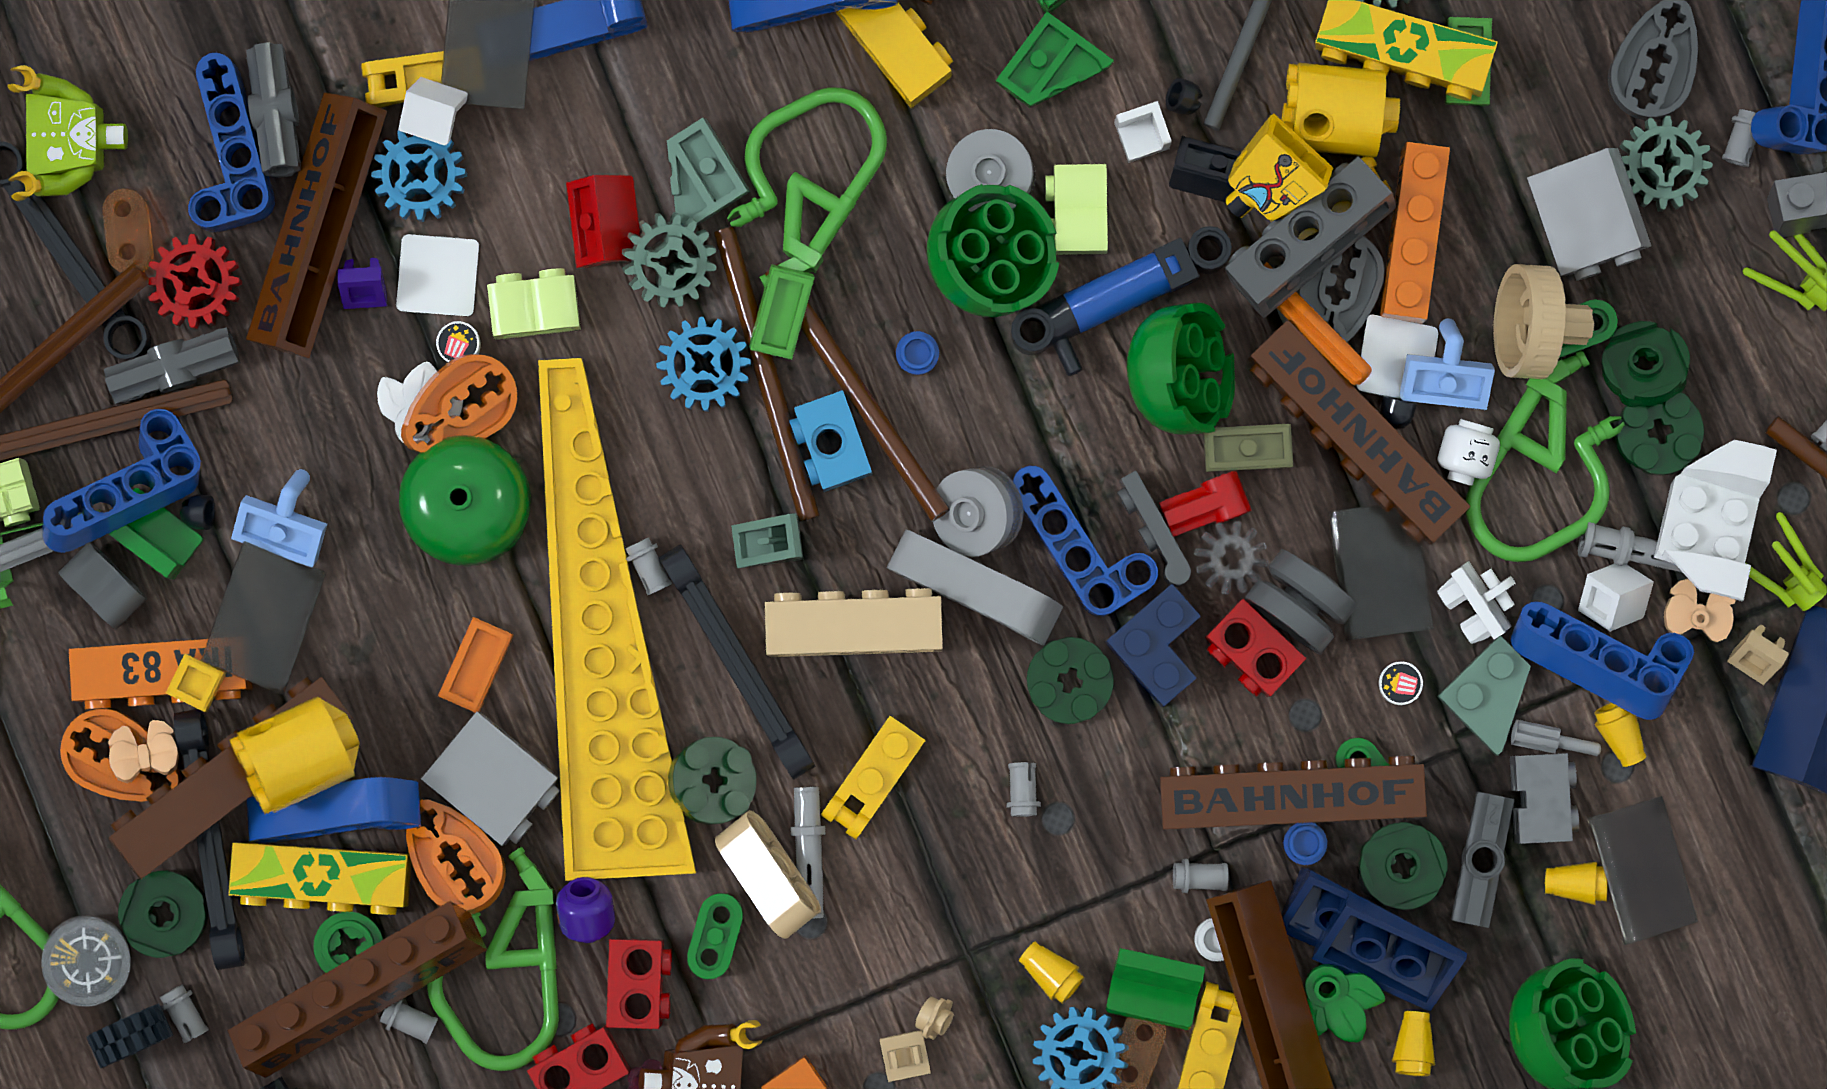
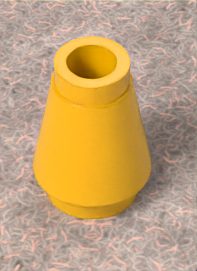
M1608 703L1594 712L1597 718L1596 728L1620 760L1622 767L1632 766L1647 757L1636 715L1613 703Z
M1597 862L1546 868L1545 894H1554L1555 896L1596 905V901H1607L1608 866H1597Z
M1036 941L1025 950L1019 959V962L1025 966L1024 968L1051 1000L1056 998L1062 1004L1073 995L1085 978L1078 972L1079 966L1039 945Z
M1417 1011L1404 1012L1392 1062L1396 1063L1395 1073L1409 1076H1430L1431 1066L1435 1065L1429 1013Z

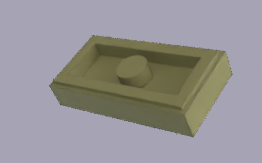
M1291 424L1215 428V432L1203 433L1206 472L1293 468Z

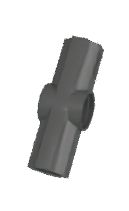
M270 42L255 44L254 47L246 50L252 94L248 95V108L253 129L258 137L262 173L265 176L277 178L293 176L294 173L301 171L299 145L295 126H299V113L296 97L289 83L285 48L282 44Z
M225 327L187 341L178 339L157 345L147 350L148 354L105 368L104 373L108 390L115 404L119 405L157 391L165 393L187 387L197 382L198 377L239 364L240 359L235 340L229 328Z
M1476 792L1466 845L1461 853L1462 866L1451 916L1452 921L1489 928L1499 875L1505 864L1504 849L1514 799ZM1481 847L1487 848L1493 855V864L1485 872L1477 871L1472 864L1473 853Z

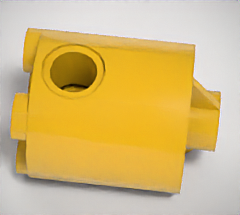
M1307 63L1288 65L1286 90H1288L1287 103H1283L1281 120L1316 152L1377 157L1382 134L1385 132H1397L1400 114V98L1386 97V72L1382 70Z
M318 696L238 732L236 737L229 740L239 763L242 764L247 776H249L246 778L264 814L271 811L276 813L354 777V768L360 745L347 714Z

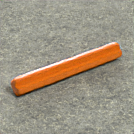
M1267 262L1265 263V267L1273 269ZM1297 292L1277 307L1351 384L1360 385L1369 377L1372 372L1371 366Z

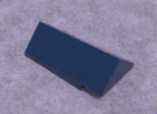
M1814 605L1806 610L1763 725L1766 728L1752 767L1827 795V609Z
M1301 867L1281 913L1287 934L1315 947L1312 956L1313 960L1322 964L1334 965L1345 974L1364 973L1371 977L1383 991L1428 1011H1431L1466 961L1468 954L1312 870Z

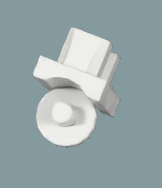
M1468 561L1452 572V578L1437 591L1444 604L1450 610L1468 599L1476 614L1463 621L1460 626L1471 644L1490 636L1496 639L1512 627L1494 600L1496 598L1503 611L1515 605L1506 592L1507 589L1516 584L1511 576L1500 582L1492 569L1487 570L1480 576L1488 586V590Z

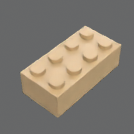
M930 588L906 589V597L889 598L888 590L862 591V599H845L844 591L818 592V600L802 601L800 593H775L774 602H765L766 655L769 657L942 652L941 596L932 597V589Z

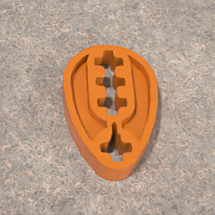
M468 354L452 359L428 380L410 405L401 428V438L404 444L413 451L426 452L429 448L447 437L468 435L485 439L508 423L516 408L517 388L513 376L501 362L490 356ZM486 373L491 376L500 375L501 380L497 383V388L499 389L497 394L494 391H485L480 396L482 401L480 406L476 403H469L462 408L465 415L463 418L456 415L449 416L448 411L452 408L450 402L452 397L455 400H464L470 395L467 389L469 385L473 388H481L487 383ZM417 422L420 425L435 424L427 434L430 439L428 443L422 440L414 441L413 436L417 433L415 427Z
M111 709L90 710L75 718L67 727L60 748L62 764L71 779L78 785L100 795L119 800L146 802V798L155 792V782L150 779L151 776L141 771L130 783L126 784L119 781L110 767L109 758L104 757L99 762L96 760L98 752L89 747H84L80 752L77 749L79 742L74 737L77 732L85 733L89 728L92 731L90 738L95 742L104 743L107 738L110 739L115 730L122 726H127L131 730L137 746L147 744L148 729L128 715ZM178 767L172 774L166 777L172 782L170 786L172 789L182 782V776ZM153 769L148 771L149 773H159Z
M420 800V814L424 811L429 815L437 813V816L433 818V823L439 837L436 838L431 830L428 831L424 826L418 829L417 827L406 829L409 856L417 878L427 895L438 907L451 901L471 914L483 911L493 904L504 887L506 868L501 853L488 836L466 816L451 807L432 800ZM450 845L454 850L461 847L457 856L464 866L474 865V868L470 870L471 877L477 884L486 882L481 888L484 895L477 900L473 895L465 898V895L469 892L467 884L461 878L453 881L457 870L449 861L441 863V860L445 857L443 849L446 846Z

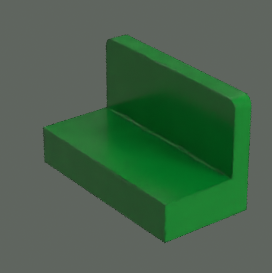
M139 488L133 489L138 494H146ZM164 507L108 533L164 577L172 580L176 578L204 540L203 536L188 527L182 520Z
M1120 948L1113 968L1106 1011L1112 1014L1189 1030L1193 1023L1197 996L1203 983L1205 967Z

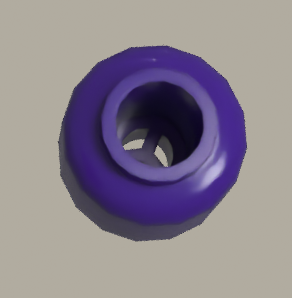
M580 877L570 881L558 893L556 908L559 926L563 935L570 940L592 943L605 937L613 929L615 922L613 897L609 888L602 882L590 877Z

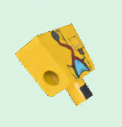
M1273 113L1234 162L1228 182L1235 190L1226 197V205L1235 216L1243 218L1253 208H1256L1268 220H1276L1325 191L1333 167Z

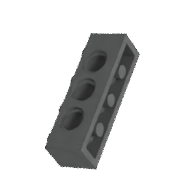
M1359 156L1350 164L1348 162L1341 164L1331 173L1325 191L1298 206L1284 219L1278 218L1272 221L1264 229L1260 239L1250 247L1243 246L1232 255L1229 264L1225 267L1230 282L1256 311L1265 318L1395 210L1397 206L1393 192ZM1339 201H1349L1352 203L1351 207L1345 212L1336 213L1331 210ZM1314 228L1319 231L1316 237L1311 240L1303 241L1298 239L1299 234L1305 229ZM1282 256L1285 258L1284 263L1278 268L1270 269L1265 267V263L1271 257Z

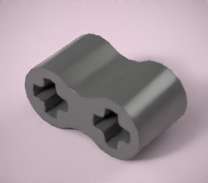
M92 542L87 543L58 572L63 580L115 630L147 600L144 593Z

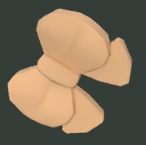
M1689 579L1678 581L1670 589V594L1674 596L1669 598L1665 607L1664 621L1666 629L1670 633L1680 635L1691 628L1696 630L1702 629L1710 641L1719 642L1726 639L1733 626V609L1730 605L1735 604L1736 600L1710 593L1706 606L1697 604L1696 586Z
M152 720L149 723L147 744L137 746L129 727L122 726L115 730L108 744L110 746L109 763L116 778L127 784L132 782L141 771L148 772L153 769L163 775L172 774L177 769L179 761V751L172 737L174 730L164 721Z

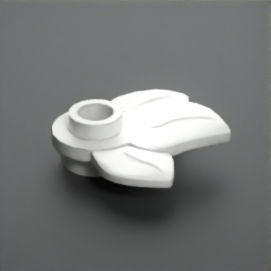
M423 362L415 367L405 378L403 384L392 378L383 377L378 385L377 395L380 410L384 416L395 422V432L401 442H403L401 428L410 405L421 388L437 372L430 362ZM452 397L450 400L452 408L448 411L449 416H460L463 400H455ZM435 424L424 425L423 430L413 436L414 441L422 440L428 443L430 439L427 434Z

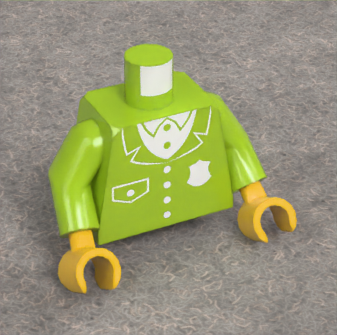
M26 65L10 69L11 71L21 72L25 82L23 86L8 84L9 90L14 93L28 90L33 92V94H26L27 171H20L8 179V181L19 180L25 185V192H16L11 195L15 201L25 200L33 193L36 196L68 195L90 181L95 171L103 169L104 149H127L128 132L126 124H104L103 109L93 103L89 93L65 79L41 73L35 74L34 70Z

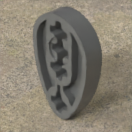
M1662 0L1647 11L1630 29L1613 58L1608 72L1610 94L1617 106L1634 118L1642 120L1653 118L1657 120L1668 116L1684 103L1691 91L1697 66L1698 40L1692 9L1685 0ZM1671 7L1678 9L1677 17L1683 19L1682 23H1676L1668 31L1665 38L1667 19L1661 16V12L1667 13ZM1657 47H1660L1664 50L1663 57L1668 59V64L1662 63L1657 68L1656 77L1662 79L1661 84L1655 83L1650 88L1648 97L1654 99V104L1648 103L1641 109L1637 107L1638 99L1632 97L1633 92L1639 93L1645 85V79L1639 75L1640 72H1647L1652 65V59L1646 56L1647 52L1653 53Z
M1364 236L1353 244V250L1359 252V258L1353 257L1348 264V270L1354 273V278H1347L1343 283L1342 291L1349 294L1348 300L1341 299L1338 305L1331 304V296L1325 294L1326 288L1331 289L1336 284L1337 275L1330 272L1331 267L1337 268L1340 265L1342 254L1298 290V294L1326 322H1328L1330 314L1333 315L1330 325L1346 342L1355 336L1367 320L1377 301L1384 280L1382 257L1375 245Z

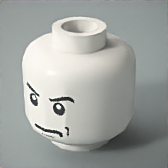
M1460 419L1459 425L1447 427L1437 457L1438 464L1442 468L1450 470L1447 479L1472 486L1475 478L1486 479L1491 476L1500 448L1499 439L1492 435L1494 428Z

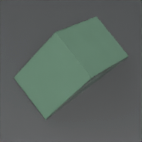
M796 513L731 526L737 568L804 560L799 520Z

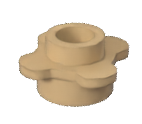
M933 996L926 1000L917 1016L915 1024L916 1028L923 1031V1037L926 1039L929 1037L934 1040L938 1034L942 1036L947 1031L954 1015L950 1011L953 1004L951 1000H945L944 998L938 1000Z

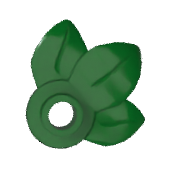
M1329 964L1315 967L1309 972L1305 980L1307 1001L1318 1036L1329 1028L1335 1036L1344 1041H1362L1366 1031V1015L1364 1010L1385 1002V996L1380 986L1364 973L1345 974L1340 968ZM1323 982H1332L1335 988L1331 993L1326 994L1319 990V986Z

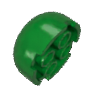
M980 184L953 198L935 217L927 239L929 270L941 293L958 308L982 317L1007 316L1037 302L1053 284L1059 267V262H1056V248L1053 235L1057 234L1045 209L1025 191L1012 185L1004 187ZM989 201L971 212L968 210L979 203ZM1006 202L1015 204L1016 207L1012 210L1010 205Z
M1205 303L1171 305L1153 312L1139 325L1129 346L1127 379L1135 405L1149 423L1167 433L1190 435L1215 432L1214 426L1219 419L1227 418L1231 411L1235 394L1234 353L1225 355L1223 339L1220 333L1225 328V324L1218 313ZM1221 369L1223 371L1220 387L1214 378L1200 379L1198 374L1217 372Z
M460 435L447 437L427 451L420 452L408 466L399 490L400 515L411 539L431 557L457 566L482 565L507 553L522 536L530 513V486L520 464L498 444L476 436ZM458 489L465 490L467 493L466 502L460 506L453 503L455 491Z
M1567 959L1536 971L1520 986L1510 1008L1509 1033L1514 1052L1527 1073L1548 1089H1602L1619 1082L1627 1074L1633 1062L1628 1057L1630 1035L1636 1034V1028L1627 998L1616 981L1606 971L1597 972L1595 969L1584 964V959Z

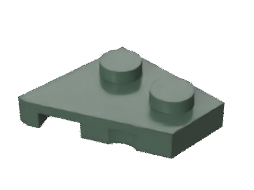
M701 118L667 140L668 159L672 168V176L670 177L671 193L674 195L675 212L681 216L682 225L689 218L694 219L697 225L751 192L706 118Z
M1499 636L1437 697L1495 756H1498L1503 751L1531 666L1502 636Z

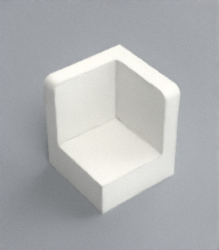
M420 77L406 91L398 130L441 145H447L451 140L456 112L466 103L468 93Z
M1158 101L1116 115L1114 123L1128 163L1170 148L1172 141Z
M1612 564L1587 574L1578 611L1611 632L1644 617L1654 581L1627 564L1622 566Z

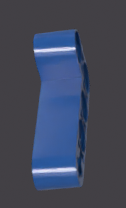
M562 0L485 21L475 26V31L485 69L495 70L638 32L646 28L648 24L641 0Z
M729 0L732 31L752 32L847 8L862 10L889 8L896 6L898 0Z
M1801 0L1790 103L1787 106L1758 111L1751 123V133L1754 140L1765 148L1795 154L1827 152V0Z
M209 53L198 62L196 78L225 183L196 192L190 198L188 213L198 226L205 231L213 233L267 218L274 209L275 197L269 176H265L262 173L258 137L251 123L248 98L241 73L227 56L220 53ZM219 66L225 72H228L222 75L224 89L229 94L222 95L220 87L211 79V77L216 75L215 68ZM228 107H238L240 117L236 124L229 127L222 126L220 116L223 110ZM239 148H249L251 151L250 162L242 168L233 167L231 164L233 153ZM251 189H260L263 195L261 204L255 209H245L242 201L245 193ZM212 200L219 201L221 205L219 216L212 221H204L201 217V210L204 204Z
M155 409L143 416L140 424L138 445L144 457L143 460L68 494L47 506L43 516L42 537L44 543L50 549L62 553L72 551L195 491L199 480L201 460L179 420L172 412L165 409ZM153 431H163L169 437L164 440H156L149 434ZM175 466H183L190 473L180 476L172 473L170 469ZM137 484H144L150 487L151 491L146 494H138L131 487ZM102 502L109 504L113 509L102 513L95 511L92 506Z
M1026 466L1015 474L1012 481V493L1016 502L1088 613L1094 616L1109 615L1146 592L1155 584L1158 577L1157 565L1150 556L1144 553L1131 554L1107 568L1050 476L1042 468ZM1025 476H1029L1031 480L1039 478L1042 481L1038 491L1044 501L1049 495H1052L1056 501L1044 505L1036 515L1030 509L1038 505L1034 496L1031 493L1023 495L1020 492V489L1024 486L1022 478ZM1057 511L1065 517L1067 527L1063 533L1051 535L1044 530L1042 519L1047 513ZM1081 548L1088 553L1090 564L1086 570L1075 572L1067 566L1065 556L1069 550ZM1140 561L1148 567L1150 575L1145 584L1134 585L1127 580L1125 574L1129 563ZM1098 584L1108 586L1113 594L1111 605L1104 609L1094 607L1089 600L1090 589Z
M1531 602L1522 608L1511 635V644L1520 655L1643 719H1656L1664 713L1694 655L1693 646L1687 638L1677 633H1666L1659 637L1649 655L1646 656L1543 602Z
M389 777L346 781L276 813L271 811L267 814H264L254 796L247 799L249 843H276L367 828L399 830L420 827L419 784L417 781Z

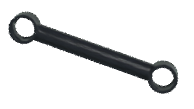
M0 141V151L8 150L15 153L17 168L13 175L20 171H27L24 154L12 144ZM9 178L0 180V187H3L10 197L16 192H25V185L19 180L8 181ZM33 193L22 201H15L11 197L87 304L106 287L42 196H36ZM122 308L102 324L105 329L103 335L105 347L113 356L128 361L145 355L147 350H149L151 345L149 329L138 319L127 316ZM124 324L138 326L142 336L139 347L130 354H122L113 346V334L119 326Z
M680 544L658 557L792 779L795 780L816 767L683 546Z
M194 709L174 713L175 737L178 749L183 757L184 769L201 756L209 762V733L204 712ZM219 820L197 836L196 841L211 925L209 937L212 958L216 969L223 970L244 966L245 949L242 933L236 922L233 898L229 895L230 880Z

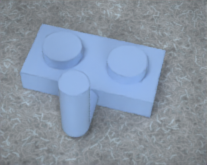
M1444 319L1439 325L1440 332L1446 342L1443 358L1407 354L1399 395L1402 401L1487 410L1495 369L1492 363L1460 360L1464 344L1463 337L1454 320Z
M302 469L294 472L281 490L277 506L246 495L240 503L231 539L313 568L319 557L327 524L294 512L298 496L310 481L309 473Z

